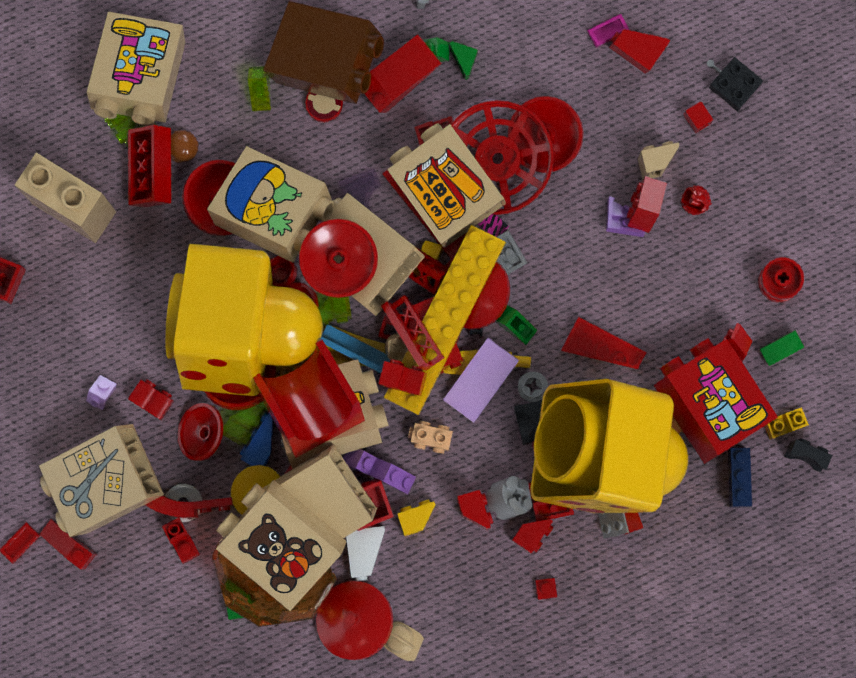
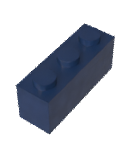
M750 448L728 449L729 507H752Z

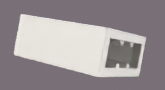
M384 526L365 528L360 531L356 530L346 536L351 578H356V581L368 580L367 576L372 575L385 533Z

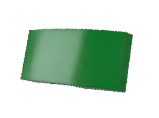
M794 330L760 348V351L768 366H771L805 346L797 331Z

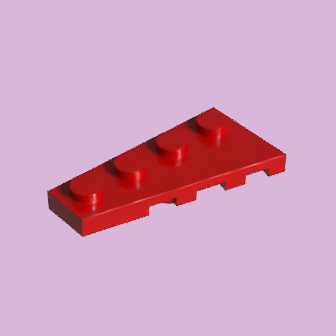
M580 317L576 320L561 349L564 352L634 369L639 368L647 353Z

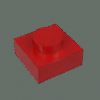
M555 578L535 580L538 600L557 597Z

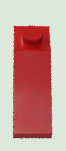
M50 519L39 534L80 570H85L97 555L75 536L69 537V534L62 531L53 519Z

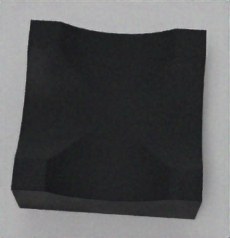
M734 57L710 84L709 89L738 112L764 80Z
M542 400L514 406L523 445L530 444L535 439L537 426L540 421Z
M800 438L790 442L784 457L805 461L813 470L821 472L822 469L827 470L833 455L828 453L829 450L820 446L817 448L810 446L809 441Z

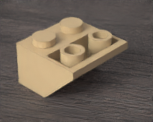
M673 141L665 142L662 146L656 148L654 145L644 147L638 157L642 179L645 176L650 178L661 177L676 154L679 142L674 144Z

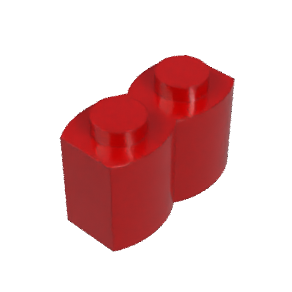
M147 379L145 382L140 380L128 400L162 421L174 402L171 399L172 395L165 390L159 392L154 389L156 385Z

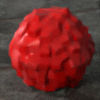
M693 185V187L686 188L680 200L682 208L692 215L703 214L712 204L709 192L702 186Z

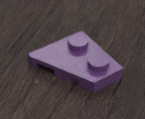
M609 196L607 201L606 232L643 237L645 231L628 226L629 219L626 216L630 207L627 205L623 207L614 201L615 198Z

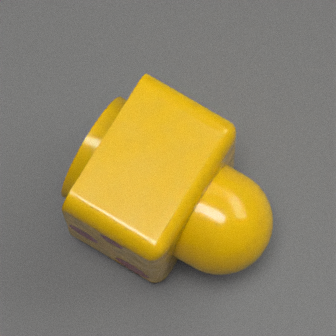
M189 244L185 273H176L174 275L170 289L165 333L166 356L168 359L176 361L182 389L256 396L259 392L253 377L259 373L264 377L266 365H294L307 359L315 351L316 343L321 340L323 331L321 313L314 301L305 293L293 288L273 286L270 258L265 251Z
M611 379L548 386L543 394L540 421L534 439V466L530 489L533 500L590 513L656 511L662 504L663 496L673 491L681 483L688 467V451L685 442L679 433L671 427L674 410L672 398L665 393Z

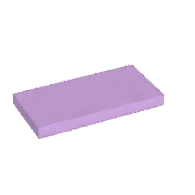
M487 338L443 400L474 423L519 360L490 338Z

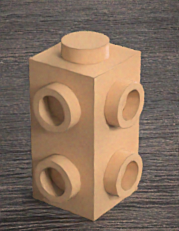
M419 421V424L415 423L414 427H410L408 438L411 439L414 448L425 450V447L433 448V452L444 454V451H449L453 431H449L450 427L438 425V428L431 427V423Z

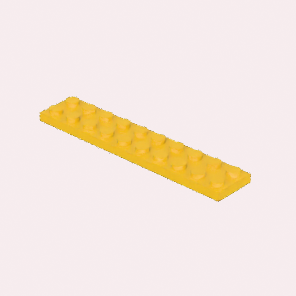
M473 225L470 226L422 321L445 358L427 371L423 370V372L427 373L421 396L388 388L384 396L385 399L417 415L420 414L506 244L505 241ZM418 334L417 343L425 345L426 336ZM428 349L426 357L431 361L438 355L435 350ZM407 350L402 360V363H405L404 367L410 369L412 365L419 367L409 350Z

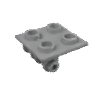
M598 513L604 539L629 533L624 513Z

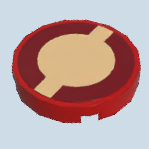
M311 92L306 97L307 112L311 118L318 122L332 121L342 112V100Z

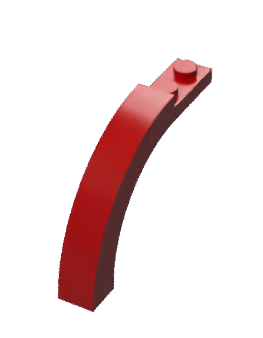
M164 495L145 504L154 511L180 518H199L198 510H200V513L212 512V508H219V511L231 510L230 506H234L232 497L181 502L167 498Z

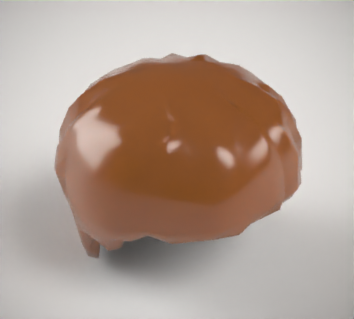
M186 130L174 131L171 134V160L181 163L195 158L199 142L194 134Z

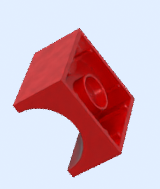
M323 340L316 343L312 356L296 370L276 378H265L260 373L253 377L262 401L295 458L365 421L357 396Z

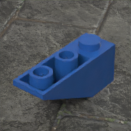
M265 412L262 416L260 428H255L250 438L252 441L248 446L245 445L240 452V455H242L240 459L250 466H266L272 456L274 420L268 412Z

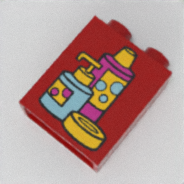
M707 338L689 350L694 357L693 360L684 364L678 356L659 368L664 378L654 385L657 392L665 393L672 398L674 403L673 417L704 464L778 418L727 339L714 346L711 340Z

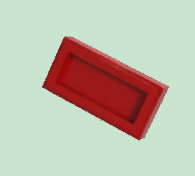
M26 522L1 547L0 552L14 564L41 535Z

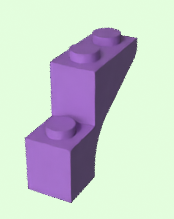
M361 449L345 453L343 457L350 468L381 480L383 483L405 494L409 493L416 478L399 467L376 458Z

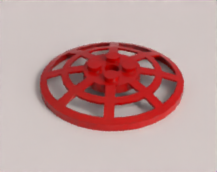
M495 100L474 105L454 120L451 126L461 140H463L466 147L469 144L477 149L475 159L491 181L500 183V194L503 196L506 204L504 209H498L492 215L509 214L519 211L539 197L552 174L554 150L550 134L534 113L519 104ZM491 108H510L522 114L516 123L506 119H494ZM484 110L486 121L475 126L468 134L458 129L460 124L469 116ZM528 117L540 128L546 140L545 144L536 146L531 135L523 128ZM495 125H506L513 129L507 138L497 135ZM488 127L489 138L485 139L482 143L473 138L480 130ZM519 133L526 138L530 148L519 150L518 146L514 143ZM548 151V168L545 178L541 182L533 177L537 167V154ZM497 153L503 155V161L500 164H495L493 161V157ZM532 155L531 168L529 173L519 168L521 158ZM515 174L524 179L514 189H508L507 180ZM528 183L538 188L526 201L519 205L511 206L510 196L520 192Z

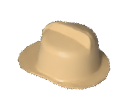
M397 621L393 622L391 635L384 647L401 659L414 661L424 638L413 628Z

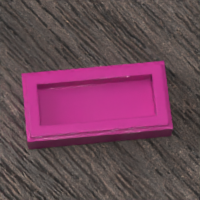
M619 14L589 29L587 32L597 48L609 42L616 31L619 33L623 29L629 30L622 15Z

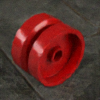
M786 257L776 258L770 261L760 272L758 278L759 289L762 295L770 301L776 303L786 302L797 295L802 289L804 272L794 260Z

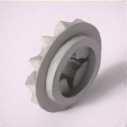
M539 372L525 373L518 382V392L528 402L542 400L543 394L548 387L547 379ZM534 379H536V386L541 388V390H534L532 395H530V388L525 385H531Z

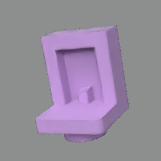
M100 375L89 389L86 401L93 407L103 410L106 401L115 390L117 384Z

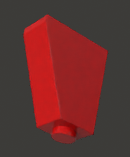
M623 29L619 33L616 31L610 39L612 44L609 48L646 74L651 70L670 40Z

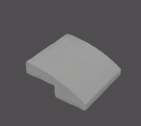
M509 230L497 236V238L506 242L497 261L503 266L507 275L528 263Z

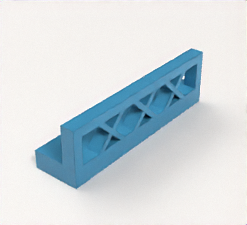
M327 324L321 337L325 345L354 360L358 359L360 363L379 373L382 372L384 361L390 362L387 354Z

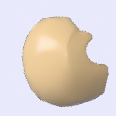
M395 333L387 339L385 352L389 359L402 362L408 349L399 334Z

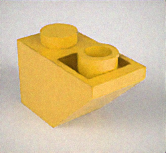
M428 499L419 502L418 507L411 508V506L400 509L401 513L397 515L404 536L424 530L435 508L434 501L430 502Z

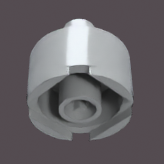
M511 476L493 483L487 491L488 507L501 520H507L524 514L532 508L529 484L525 479Z

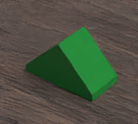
M452 41L449 43V48L465 80H467L473 69L478 50Z

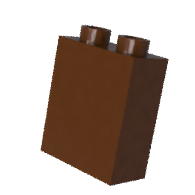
M289 1L263 71L277 84L357 104L360 93L365 94L370 87L371 73L369 68L373 58L377 59L382 54L384 39L370 20Z

